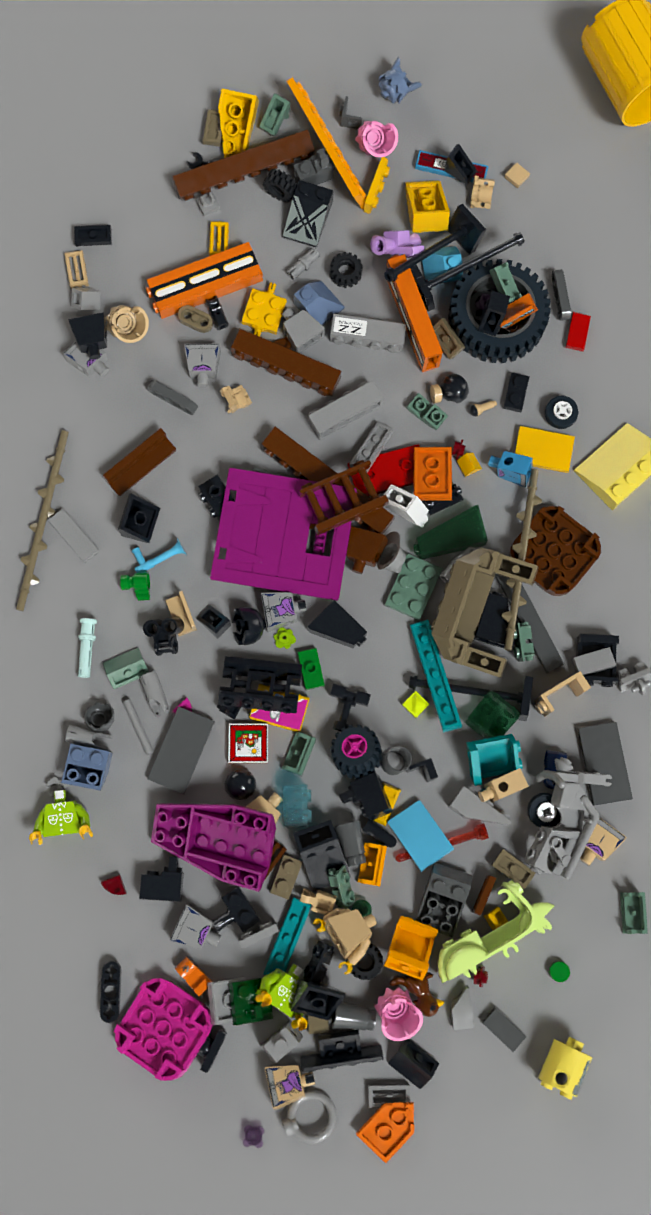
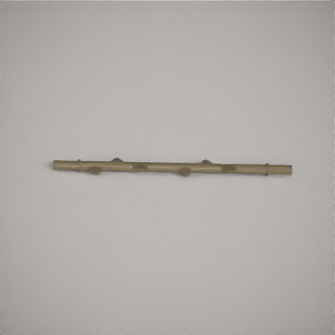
M64 430L61 431L58 446L55 449V456L46 460L52 466L47 488L38 490V494L44 501L39 521L29 526L35 532L30 555L23 556L20 559L27 566L23 584L19 590L20 595L16 610L22 612L24 611L27 596L30 593V586L39 583V579L33 572L38 552L48 547L41 540L47 518L56 514L50 507L55 485L64 482V478L58 474L63 454L66 451L65 446L69 432Z
M531 469L529 486H527L528 494L525 511L517 513L516 516L523 522L520 543L512 545V549L518 554V559L522 561L526 559L528 539L537 536V533L530 526L533 506L542 503V499L535 495L538 469ZM513 579L506 581V584L513 589L510 611L502 613L501 616L508 622L504 649L511 651L513 646L518 607L527 603L520 596L522 582Z

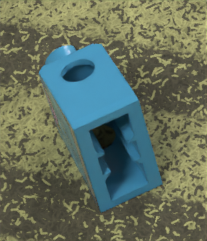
M504 451L501 458L491 455L488 466L497 469L499 478L526 488L530 479L531 469L533 468V458Z

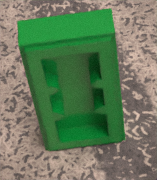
M317 648L298 652L299 661L302 664L305 689L310 690L324 687L325 684Z

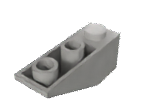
M470 786L467 788L462 787L448 806L464 819L502 825H511L513 823L509 820L510 816L502 810L498 812L494 809L492 802L489 800L482 802L477 796L478 792Z

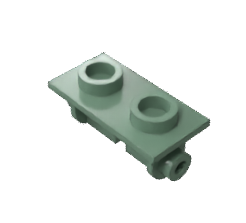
M522 622L520 627V623H516L514 656L518 662L525 661V659L526 661L533 660V656H535L533 643H526L527 639H532L531 625L528 622Z
M345 865L339 870L331 868L328 870L327 876L330 886L338 887V889L332 890L333 895L337 896L335 904L339 908L344 907V909H348L355 901V894L350 885V876Z

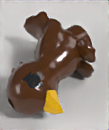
M430 972L426 973L423 981L409 975H395L389 983L390 986H405L410 993L414 994L417 1000L412 1002L421 1011L423 1016H434L438 1012L439 1007L445 1002L434 997L429 991L428 979L433 977V974Z

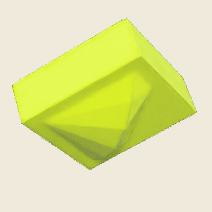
M415 691L402 706L416 719L429 706V703Z

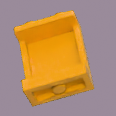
M400 916L384 966L423 981L429 968L428 962L438 929L433 928L429 924L417 922L410 917Z

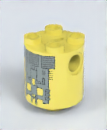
M568 1037L566 1044L554 1039L538 1077L541 1080L540 1085L550 1090L555 1087L560 1090V1095L572 1100L573 1096L577 1097L593 1058L581 1052L584 1044L571 1037ZM559 1072L565 1073L567 1075L566 1082H557L555 1079L556 1074Z

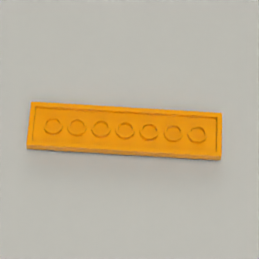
M293 77L287 80L288 85L354 199L364 210L367 198L366 193L351 171V167L343 157L341 150L336 145L333 136L318 114L316 107L311 102L308 93L300 81L296 83Z

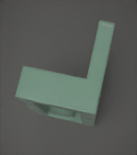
M139 648L103 663L106 675L113 689L137 680L140 676L149 673Z

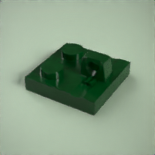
M262 978L229 983L233 1025L273 1019L272 1005L262 1007V1002H257L255 999L257 996L255 993L260 988Z

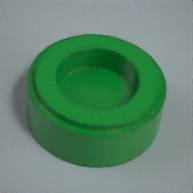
M556 961L549 967V975L556 982H565L570 976V969L566 963Z

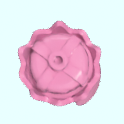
M365 121L358 128V135L355 141L359 143V149L366 152V155L385 157L396 148L398 132L392 123L383 125L377 121Z
M399 987L395 991L386 988L385 994L378 996V1004H374V1007L381 1018L383 1034L388 1039L393 1041L407 1040L420 1030L423 1016L421 1011L412 1004L408 990L404 992Z

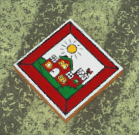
M229 724L228 763H268V724Z

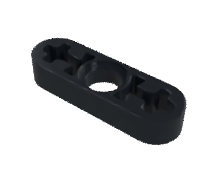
M116 961L107 962L102 968L100 1017L106 1023L114 1022L120 1014L122 969ZM111 965H113L114 969H117V972L113 974V980L117 979V983H106V979L110 980V973L106 970ZM108 986L116 988V995L113 998H109L105 994ZM116 1000V1004L113 1003L111 1006V1010L115 1011V1015H112L111 1019H109L108 1015L105 1014V1011L109 1009V1003L105 1004V1001L111 1002Z

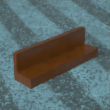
M160 428L103 474V477L117 495L122 496L176 451V447L168 440L166 433Z

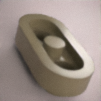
M185 305L178 311L179 321L196 331L207 333L213 327L212 317L199 309ZM186 315L191 316L189 319L185 318Z

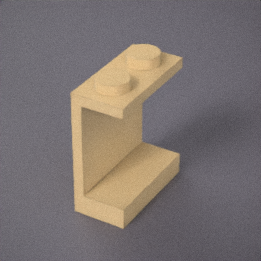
M581 671L535 699L536 704L534 706L540 715L543 714L544 717L553 712L555 709L547 697L566 685L570 686L576 697L589 690L591 687Z

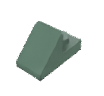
M274 93L259 127L276 136L283 120L289 118L290 102Z

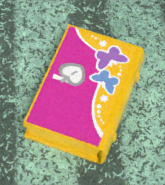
M259 684L257 690L269 691L270 685ZM274 692L273 696L284 697L285 693ZM296 694L299 695L297 713L252 709L249 718L287 730L301 732L310 697Z

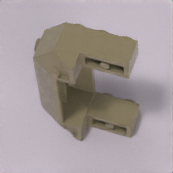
M482 547L457 559L456 563L451 567V577L445 585L443 601L441 600L438 605L437 611L439 613L437 619H434L431 630H433L432 636L443 658L502 678L508 659L473 648L471 645L495 574L533 586L539 567Z

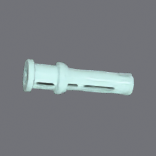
M81 618L79 621L81 623V633L78 635L81 641L78 677L90 678L92 646L96 640L94 630L97 620Z

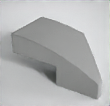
M465 986L457 999L454 998L452 1001L451 1014L454 1030L474 1028L469 987Z

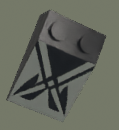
M299 180L292 199L283 238L317 248L333 203V190Z

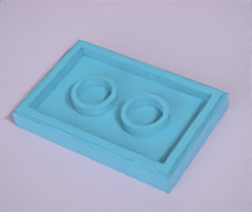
M420 800L387 821L421 872L454 850V847Z

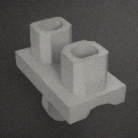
M642 661L634 666L636 673L632 675L626 668L618 671L617 676L620 682L619 689L621 693L631 689L632 693L637 691L641 695L647 693L646 688L651 686V667L648 668Z

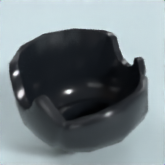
M448 375L443 378L440 384L442 396L447 401L461 403L469 394L468 383L461 375Z
M245 770L233 771L227 776L224 783L227 794L231 798L238 800L247 799L253 795L256 789L254 776Z

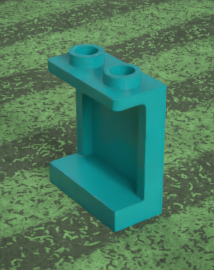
M513 734L466 742L470 777L474 786L482 785L481 778L508 774L519 768L523 769L522 760L518 756V752H521L520 742L515 740Z

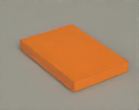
M414 447V495L418 496L421 501H452V447Z

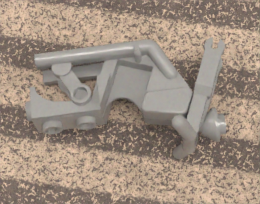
M561 757L560 760L555 759L557 771L544 770L535 777L536 782H542L545 779H551L555 782L550 803L558 809L561 816L560 823L556 827L541 826L531 848L526 854L524 862L531 865L530 870L539 875L542 872L549 875L551 872L556 875L561 873V876L569 880L599 820L598 811L578 783L608 787L612 783L606 782V779H612V777L607 774L601 775L598 772L570 771L574 768L571 766L572 762ZM560 838H567L564 845ZM578 839V841H577V843H576V845H575V847H574V849H573L571 855L569 856V854H570V852H571V850H572V848H573V846H574L576 840ZM548 854L551 856V861L554 863L551 871L548 869L547 866Z

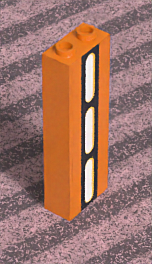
M247 242L147 279L148 287H146L149 298L153 297L154 303H152L155 313H159L161 319L177 314L182 306L189 305L195 307L206 303V299H214V296L219 298L262 282L263 275L250 243Z
M405 254L400 256L394 255L388 259L386 270L388 268L395 269L406 262ZM409 268L399 274L396 281L388 282L402 322L407 324L406 332L422 372H426L440 366L443 352Z

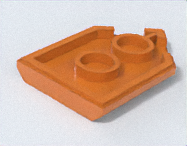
M414 1102L384 1103L356 1133L385 1163L414 1134Z

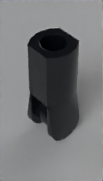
M214 296V299H206V303L217 329L222 330L227 328L229 323L218 297Z
M368 820L363 828L364 832L389 848L394 847L397 843L394 836Z

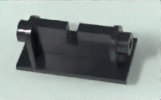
M453 484L452 501H423L431 516L464 499L460 494L462 493L460 486L457 487L456 484Z
M318 940V943L313 947L312 958L305 967L303 979L318 984L320 982L323 983L328 969L322 967V964L330 965L335 953L333 946Z

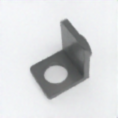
M346 96L344 105L340 106L339 116L342 117L341 126L358 129L362 126V117L346 115L348 108V96ZM354 120L357 124H351L348 121Z

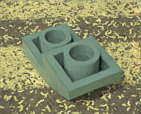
M420 393L406 407L418 419L435 430L448 417L436 404L432 405Z

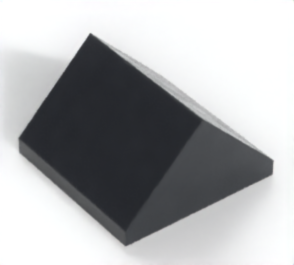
M130 493L118 527L121 536L150 543L160 508Z
M298 978L291 1011L329 1020L346 995L345 992L336 988Z

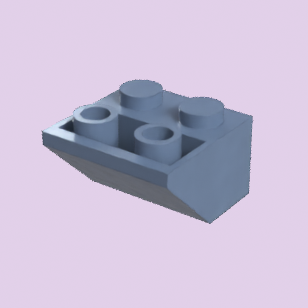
M70 744L61 783L101 791L109 772L112 753Z

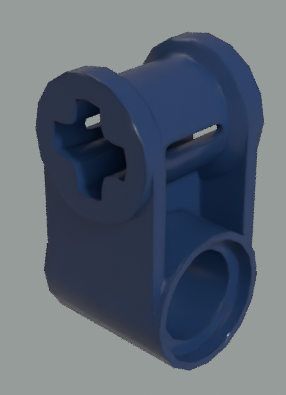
M546 750L544 770L557 771L555 759L560 760L561 757L567 759V753ZM543 780L547 788L554 789L555 783L553 784L552 780Z

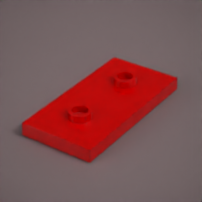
M419 444L379 454L368 471L377 494L386 492L391 484L398 488L414 484V447H420ZM360 474L352 475L353 485L369 497Z

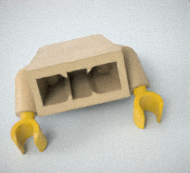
M336 908L326 914L322 920L319 918L315 919L313 924L318 925L321 923L320 928L316 929V931L322 933L327 930L344 960L348 958L347 962L339 964V969L346 964L348 970L344 974H350L353 969L352 965H356L365 955L372 935L370 928L375 926L377 922L372 914L363 918L356 909L351 911L350 909Z

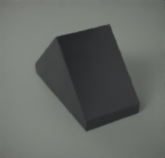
M457 144L447 157L445 172L464 184H468L476 174L477 169L460 144Z
M211 605L196 618L217 639L231 626L230 620Z

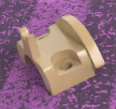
M479 176L474 177L470 208H491L495 180L479 178Z
M242 385L234 389L226 386L220 390L222 397L226 398L229 403L228 414L252 404L246 389Z

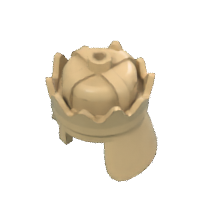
M125 305L112 307L106 317L107 330L112 333L113 337L123 342H138L148 331V316L139 306H134L133 308Z

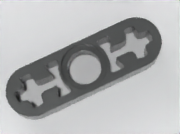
M562 269L553 270L552 285L560 321L569 320L571 318V308L564 272Z
M152 380L147 388L153 395L187 414L194 415L198 408V405L192 400L155 380Z

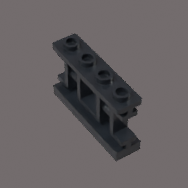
M225 656L223 678H230L231 684L230 687L220 686L218 704L226 707L232 706L245 709L297 713L299 695L289 694L290 685L300 686L302 664ZM237 675L247 676V681L236 680ZM275 680H284L286 685L275 684ZM251 682L270 683L269 691L251 690ZM235 687L246 688L245 693L234 692ZM282 692L285 693V696H273V693Z

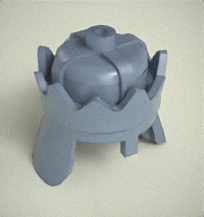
M399 57L391 69L380 75L378 79L380 81L379 88L382 91L381 96L391 100L392 103L396 101L400 103L407 93L422 86L420 82L412 83L405 76L406 72H402L400 68Z

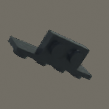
M359 1030L319 1035L320 1054L300 1057L302 1072H314L326 1068L334 1069L346 1065L353 1066L365 1062L373 1063L384 1059L381 1045L361 1047Z

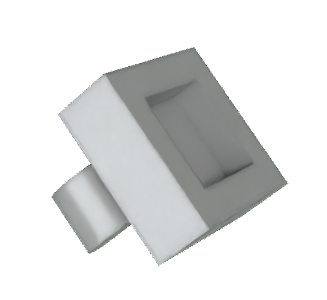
M213 191L196 198L204 216L220 210V205Z

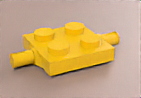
M272 282L269 283L267 292L252 288L241 324L253 328V334L259 337L261 332L277 334L287 299L274 294L277 285L274 283L272 287Z

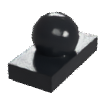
M220 1029L214 1041L208 1036L197 1054L206 1057L200 1068L201 1071L207 1073L211 1069L227 1035L226 1031Z

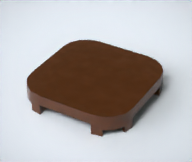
M559 505L557 507H543L531 520L530 528L537 533V536L528 539L525 561L539 567L534 580L537 586L552 596H563L575 588L601 554L600 537L595 532L594 534L564 512L563 507ZM522 532L514 540L512 545L520 543ZM511 545L509 557L518 559V554L512 549Z

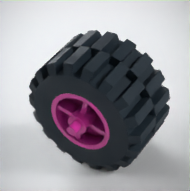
M359 724L356 727L348 725V729L342 728L341 733L337 732L335 734L336 739H332V746H330L331 756L341 774H347V777L351 779L353 776L356 779H360V776H367L370 772L374 773L375 767L379 768V761H382V749L378 737L373 730H369V727L365 726L362 728Z

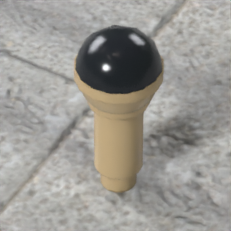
M494 400L481 405L473 404L470 407V413L472 416L478 417L483 411L494 408L497 402Z

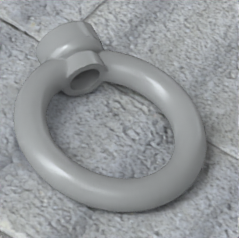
M309 1090L305 1091L306 1097L289 1105L287 1118L283 1119L282 1122L287 1136L294 1135L305 1143H318L325 1140L334 1130L337 1114L333 1102L327 1095L319 1091ZM308 1099L322 1102L328 1111L326 1127L321 1132L312 1135L301 1131L295 1119L298 1106Z

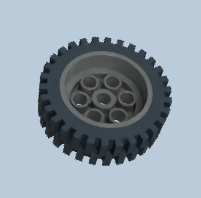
M497 259L496 264H493L492 260H487L485 267L481 262L477 264L476 270L473 266L469 268L468 274L464 273L461 276V280H458L452 293L448 313L449 325L461 342L465 344L463 350L468 353L471 349L473 351L471 356L474 358L478 354L482 355L481 361L486 362L487 357L491 358V363H496L497 358H500L501 363H506L508 357L513 362L516 361L518 355L521 359L525 356L526 352L530 353L534 346H537L550 318L551 308L549 306L551 301L550 298H547L548 290H543L545 284L542 280L537 283L539 276L536 273L532 276L529 275L530 268L526 267L525 270H522L521 263L517 262L516 267L511 266L512 260H507L508 267L519 293L522 296L529 293L538 311L512 325L513 330L500 327L496 336L478 331L480 319L476 316L482 315L486 304L482 300H488L492 291L498 292L489 271L502 265V259Z

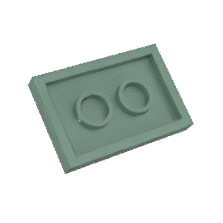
M407 554L385 606L420 621L443 568Z

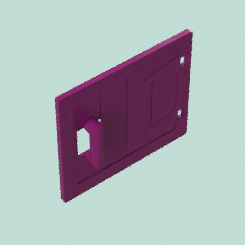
M229 468L210 579L338 601L352 521L334 529L330 557L323 556L327 532L318 536L315 533L312 554L305 553L310 523L318 524V519L307 495L300 498L299 490L307 483L315 484L317 482ZM331 484L342 509H345V511L353 509V504L345 487ZM322 488L315 491L314 494L324 516L328 517V519L335 517L334 514L336 512L325 489ZM230 490L237 491L235 502L229 501ZM220 547L227 549L225 560L219 559Z

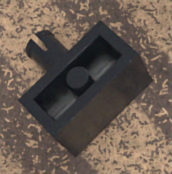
M217 474L198 486L200 491L198 496L203 503L207 502L210 507L208 508L209 513L213 518L217 517L220 522L226 486ZM230 494L229 501L235 502L234 498Z
M239 886L222 897L228 908L227 912L212 920L214 925L222 921L216 927L218 931H221L232 922H237L242 932H245L261 921Z

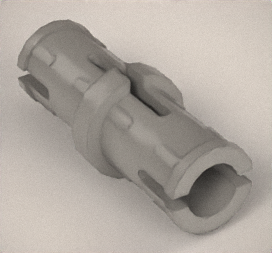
M311 248L310 251L303 257H299L297 262L286 271L289 277L292 276L291 279L295 280L296 277L304 270L307 271L309 266L320 257L319 252L315 248Z

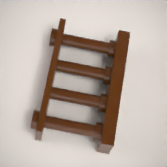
M364 460L358 461L350 469L315 484L310 482L301 487V490H299L300 498L307 495L318 519V524L314 528L317 536L387 506L389 501L386 494L381 497L380 494L377 495L366 469L370 468V460L366 462ZM357 473L360 474L370 496V501L365 504L359 501L349 479L350 476ZM342 480L353 504V509L349 511L342 509L331 484ZM322 488L325 489L336 512L334 514L335 517L330 519L324 516L314 494L315 491Z

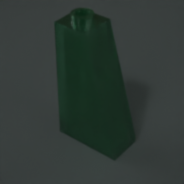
M475 505L417 537L416 544H413L415 555H419V559L423 560L463 551L470 546L474 548L485 546L488 539L479 506Z

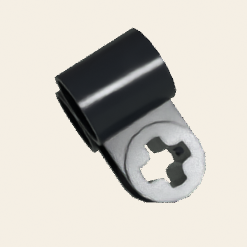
M179 617L146 621L143 631L146 636L154 638L155 654L157 656H161L163 653L177 654L178 641L176 634L184 630V621ZM171 622L175 624L174 631L170 627ZM154 624L157 626L156 633L153 631Z

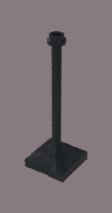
M462 203L457 206L448 225L447 231L450 233L449 236L395 269L388 268L384 273V277L388 282L396 281L399 274L455 240L470 255L475 252L486 228Z
M521 232L514 233V238L430 281L424 280L417 264L410 268L428 311L435 309L431 293L432 287L516 244L519 247L522 246V243L525 241Z
M416 675L414 677L410 676L409 688H413V690H416V687L429 689L427 680L417 679L418 676ZM525 676L523 692H518V694L449 684L451 692L517 701V704H521L519 720L527 721L533 677Z

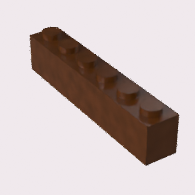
M239 329L231 346V353L237 360H246L254 367L265 368L269 373L284 376L290 382L296 381L304 388L317 390L323 396L329 395L332 397L341 379V370L242 329Z

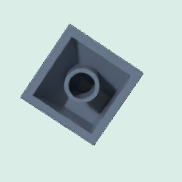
M322 281L308 283L294 294V305L300 311L305 310L322 326L332 319L334 314H338L345 308Z

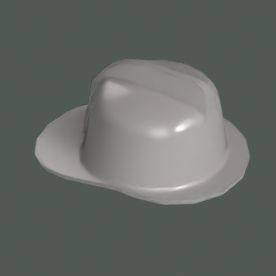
M393 531L386 535L389 541L377 562V568L379 570L386 569L399 573L405 562L406 554L400 547V534Z

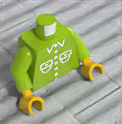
M66 790L54 791L55 803L45 804V807L41 809L29 840L32 845L33 840L38 839V843L41 845L43 843L42 834L43 837L79 833L81 838L84 839V834L88 832L90 837H92L93 832L90 829L89 814L76 801L67 802Z
M293 963L288 973L277 968L275 971L264 976L261 980L260 988L255 993L257 994L255 999L257 1002H262V1007L273 1005L289 1017H294L295 1020L291 1022L292 1028L299 1027V1031L307 1028V1020L303 1017V1014L291 1011V1004L297 980L303 969Z

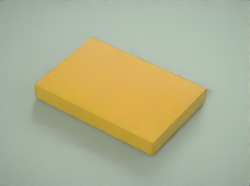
M520 426L515 454L533 458V467L568 473L575 436Z

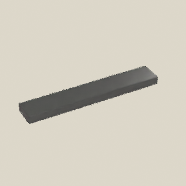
M495 574L511 605L513 589L506 584V581L510 578ZM522 585L520 596L527 603L518 607L517 619L520 624L528 622L531 625L532 639L528 640L530 643H533L534 651L545 672L548 673L563 666L564 662Z

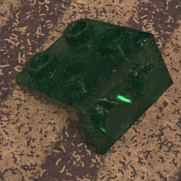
M490 690L464 723L485 739L503 736L519 719L520 712L501 698L499 694Z

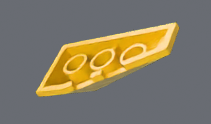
M227 89L221 90L218 109L224 158L248 150L259 103L256 95Z

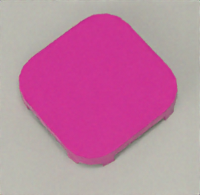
M153 978L140 986L139 994L121 1023L116 1025L114 1030L115 1042L117 1044L116 1049L149 1071L155 1078L161 1081L176 1080L182 1077L188 1070L210 1034L213 1026L211 1024L210 1009L173 982L163 978Z

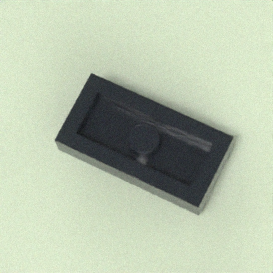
M111 225L74 226L75 245H112Z
M511 373L503 409L522 412L530 376Z

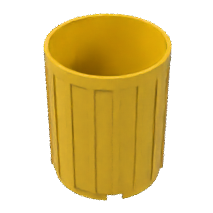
M616 0L594 16L596 21L591 27L589 25L585 27L581 36L582 49L622 123L629 127H635L651 122V3L646 0Z

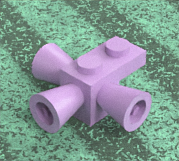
M410 230L384 231V237L374 235L370 242L372 252L379 256L383 254H392V256L406 254V258H413L424 251V246H421L420 236L416 233L410 234Z

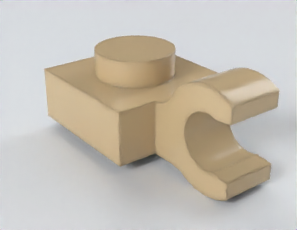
M303 888L300 901L311 904V911L326 915L333 910L337 896L318 890L315 895L312 891Z

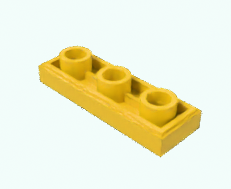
M381 157L365 201V213L370 214L372 209L377 207L379 201L377 197L378 192L382 193L385 184L383 179L388 177L390 171L388 158Z

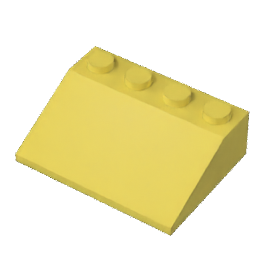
M627 423L574 469V472L613 511L651 477V438Z

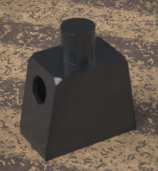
M104 312L68 319L81 353L88 352L91 360L99 359L101 357L99 350L107 348V322Z

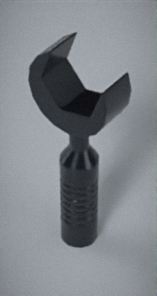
M193 152V156L198 161L195 163L187 161V165L190 169H195L214 161L205 162L201 154Z

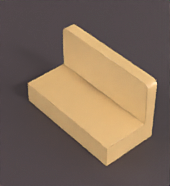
M180 591L178 596L167 599L166 603L171 617H179L184 621V630L178 636L196 631L197 629L183 591Z

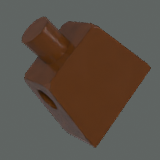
M351 526L346 553L348 559L354 562L351 571L362 574L365 565L375 567L389 541L387 537L383 534Z

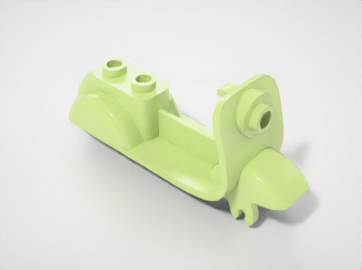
M512 880L503 882L501 886L504 889L498 890L497 894L506 893L507 899L502 903L508 904L512 901L518 907L520 914L481 938L476 930L471 931L469 928L459 934L461 938L455 941L450 939L442 944L443 948L439 952L437 964L441 983L452 980L460 974L470 978L469 969L476 975V965L501 950L506 958L509 957L507 953L509 947H512L516 953L519 952L518 947L513 943L534 930L545 934V929H552V925L545 916L555 905L548 902H537L530 905L521 895L523 889L518 882L514 883Z

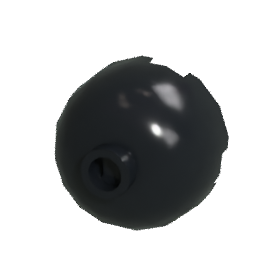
M251 607L234 609L232 623H236L237 632H233L237 644H254L262 637L263 631L266 629L265 619L262 618L256 609Z

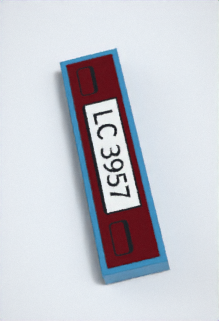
M419 150L415 169L455 178L445 172L447 156ZM473 163L477 172L470 182H474L475 176L486 179L489 166Z

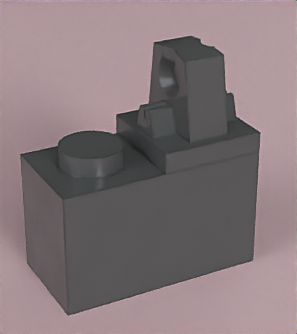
M324 148L317 150L316 155L311 156L310 159L294 165V178L297 184L299 180L319 185L332 180L334 176V165Z

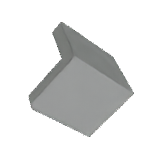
M72 288L71 306L79 310H99L101 291L93 288Z

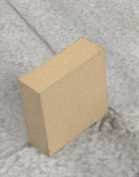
M516 163L505 174L504 178L519 188L530 176V173Z

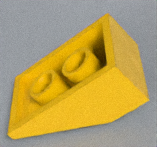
M441 181L406 182L405 190L412 233L448 230L450 211Z

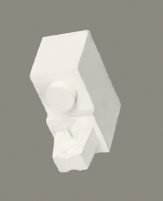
M391 484L384 493L389 501L386 507L405 520L423 528L424 524L428 521L426 514L429 510L418 496Z

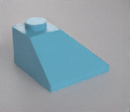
M456 246L443 247L422 260L425 280L430 281L463 264L458 248ZM463 272L442 283L461 280Z

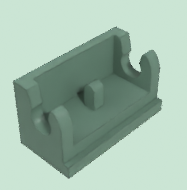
M506 262L491 269L489 272L498 292L510 296V303L522 297V295L518 291L509 270V264Z
M296 732L282 769L302 777L316 738Z
M645 892L620 893L622 933L648 934Z

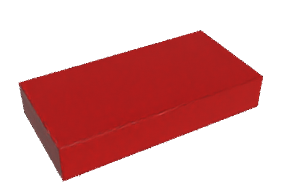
M573 312L565 348L584 351L591 316Z

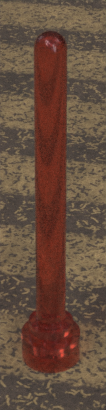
M483 823L476 825V828H473L471 832L449 838L448 840L453 846L475 838L481 841L489 839ZM408 852L396 856L397 862L412 859Z

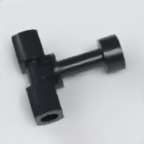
M333 684L330 696L341 699L340 703L344 704L340 719L334 722L333 729L342 732L341 729L344 727L348 729L347 719L351 707H355L356 704L368 707L371 694L361 691L355 693L348 691L347 687Z

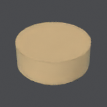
M438 384L430 386V397L433 404L442 401V391Z

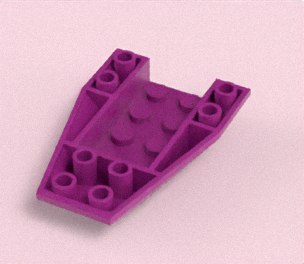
M158 803L156 804L151 842L222 882L259 892L270 867L276 824L273 814L236 804Z

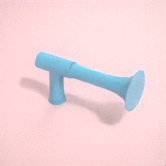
M178 538L176 544L171 549L148 561H145L139 547L132 550L139 563V566L134 568L136 572H145L176 554L182 553L187 555Z

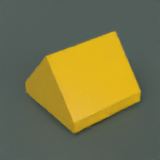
M466 453L457 460L465 477L482 469L474 453Z
M498 906L483 916L492 931L508 922Z

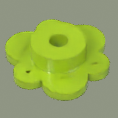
M283 627L278 629V634L274 635L277 648L284 647L289 649L290 644L296 642L291 629L286 630Z

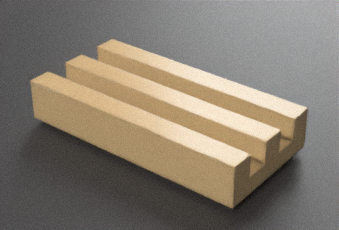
M83 251L64 253L70 288L72 289L76 286L80 288L82 285H85V287L89 286ZM79 255L84 280L80 279L77 256ZM69 257H73L77 279L75 282L73 281Z

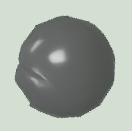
M96 702L85 712V724L91 730L97 732L109 729L114 722V709L108 702L106 704Z

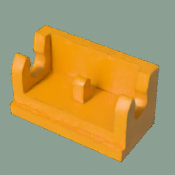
M364 843L366 863L360 865L358 882L380 886L387 846Z

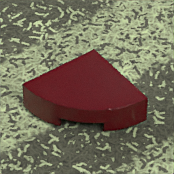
M121 875L101 881L102 886L108 892L115 895L127 894Z

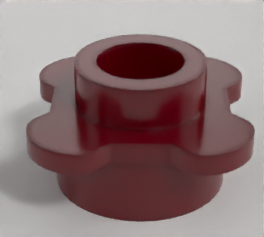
M463 439L461 442L455 441L452 456H456V460L464 454L466 445H462Z
M481 966V968H476L477 974H474V984L479 985V987H483L488 981V971H485V967Z

